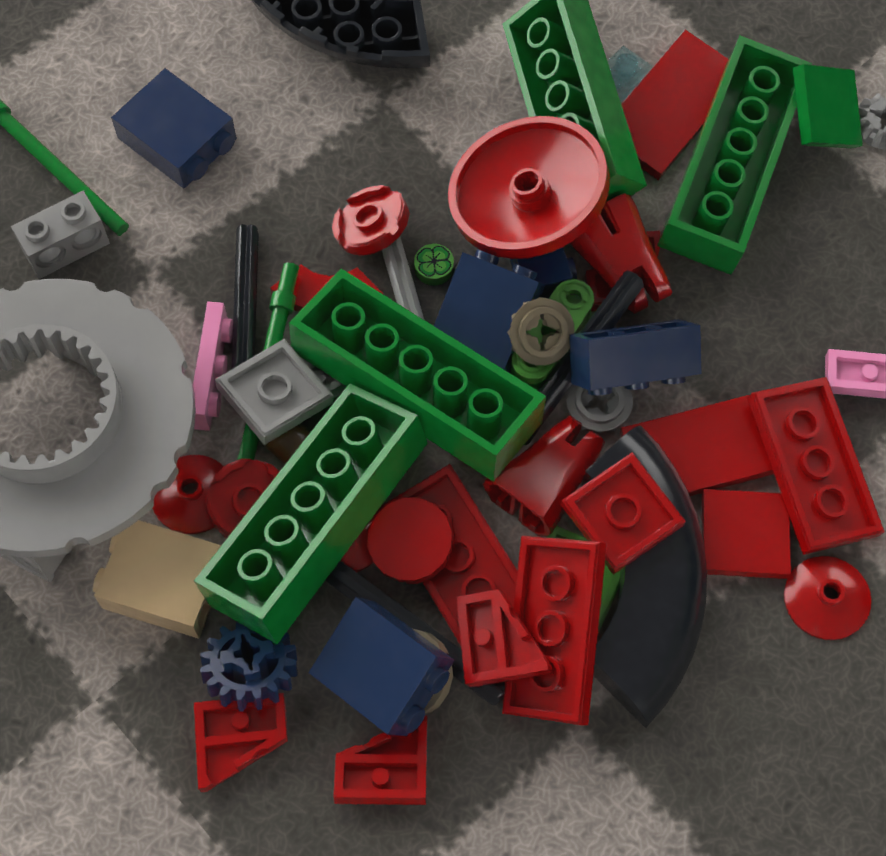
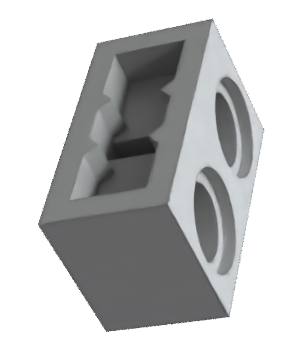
M84 191L11 226L23 253L38 279L110 244L103 223Z

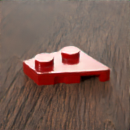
M496 589L457 597L466 685L475 687L553 673L552 665L502 591Z
M278 693L280 701L274 703L269 698L264 699L262 710H257L254 702L247 703L244 711H239L237 701L234 700L227 707H223L220 700L194 702L197 779L200 792H208L288 742L284 693Z
M427 716L424 717L419 727L407 736L387 735L383 732L372 737L364 745H354L336 753L334 804L426 805Z

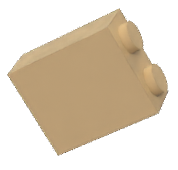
M138 520L121 533L112 537L109 547L111 553L106 568L99 569L94 579V597L102 609L199 639L211 606L198 589L194 580L221 545Z

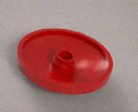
M551 116L521 118L500 125L487 132L466 150L455 166L450 178L448 204L461 234L479 250L494 256L510 259L541 256L571 243L582 235L596 220L608 196L610 187L609 168L599 142L588 130L575 122Z

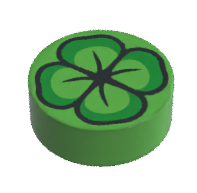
M428 244L420 248L414 258L416 276L420 281L428 285H440L447 282L454 271V258L451 251L440 244Z

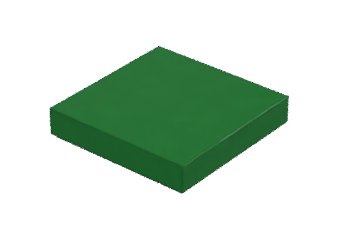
M808 64L793 67L801 145L847 149L863 146L855 70Z

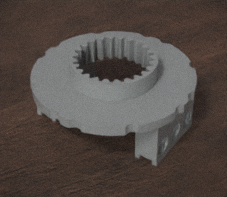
M74 279L32 280L24 282L17 290L0 289V368L9 371L12 369V359L16 358L23 363L27 361L29 352L33 351L40 358L44 356L46 350L53 352L55 357L60 359L66 357L87 367L90 374L101 379L100 385L105 397L100 398V404L104 412L97 413L94 416L98 428H86L84 432L88 440L84 443L77 440L72 441V452L69 454L58 449L55 451L54 460L48 461L43 454H40L34 464L29 462L26 455H21L15 462L9 452L5 451L0 454V557L50 583L55 577L54 572L75 545L82 543L90 546L97 545L121 533L152 509L157 492L169 488L179 473L177 460L182 454L188 452L190 448L196 413L194 387L191 379L184 376L185 370L188 368L185 357L176 339L165 324L148 308L138 309L134 307L131 297L114 289L109 292H103L97 289L93 282Z

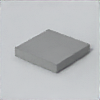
M285 339L215 379L216 388L264 445L333 404L334 395Z

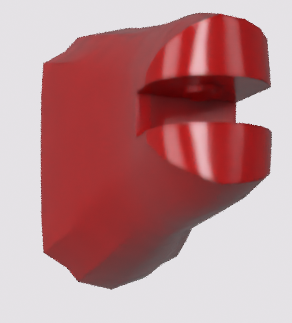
M623 193L606 201L601 214L598 215L592 225L570 244L600 274L611 289L622 274L629 270L643 280L644 288L656 303L671 296L672 289L668 277L654 252L640 213L631 195ZM643 288L628 307L634 314L648 307V299Z
M568 416L557 423L532 446L511 460L494 482L487 478L483 483L490 500L505 512L514 515L520 508L518 520L537 536H548L553 532L565 512L560 505L561 500L577 490L584 478L585 471L594 464L605 444L604 439L591 430L576 446H572L571 443L576 439L582 428V423L572 416Z

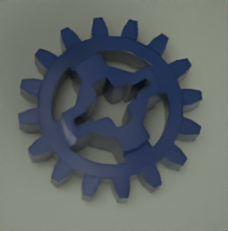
M236 621V630L230 631L224 626L219 628L220 640L208 638L207 645L209 651L201 652L200 654L202 663L200 671L203 684H207L210 697L219 695L223 707H227L234 700L237 701L239 711H244L249 702H254L257 710H262L264 699L269 698L274 703L280 701L279 689L284 691L292 689L291 677L298 675L296 662L298 659L296 647L290 644L288 632L285 633L278 644H275ZM246 659L250 660L251 666L253 665V670H249L248 663H246Z

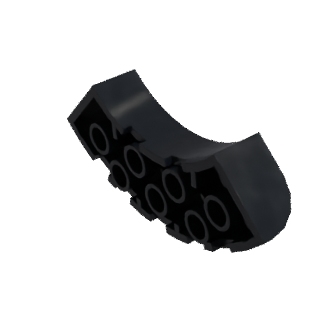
M251 0L265 17L290 37L334 58L381 68L408 69L430 67V52L420 0Z
M639 425L627 432L585 471L581 487L633 452L686 521L683 527L620 570L617 606L609 627L596 645L593 676L647 728L674 694L693 658L702 630L706 607L707 567L699 520L688 490L675 466L659 444Z

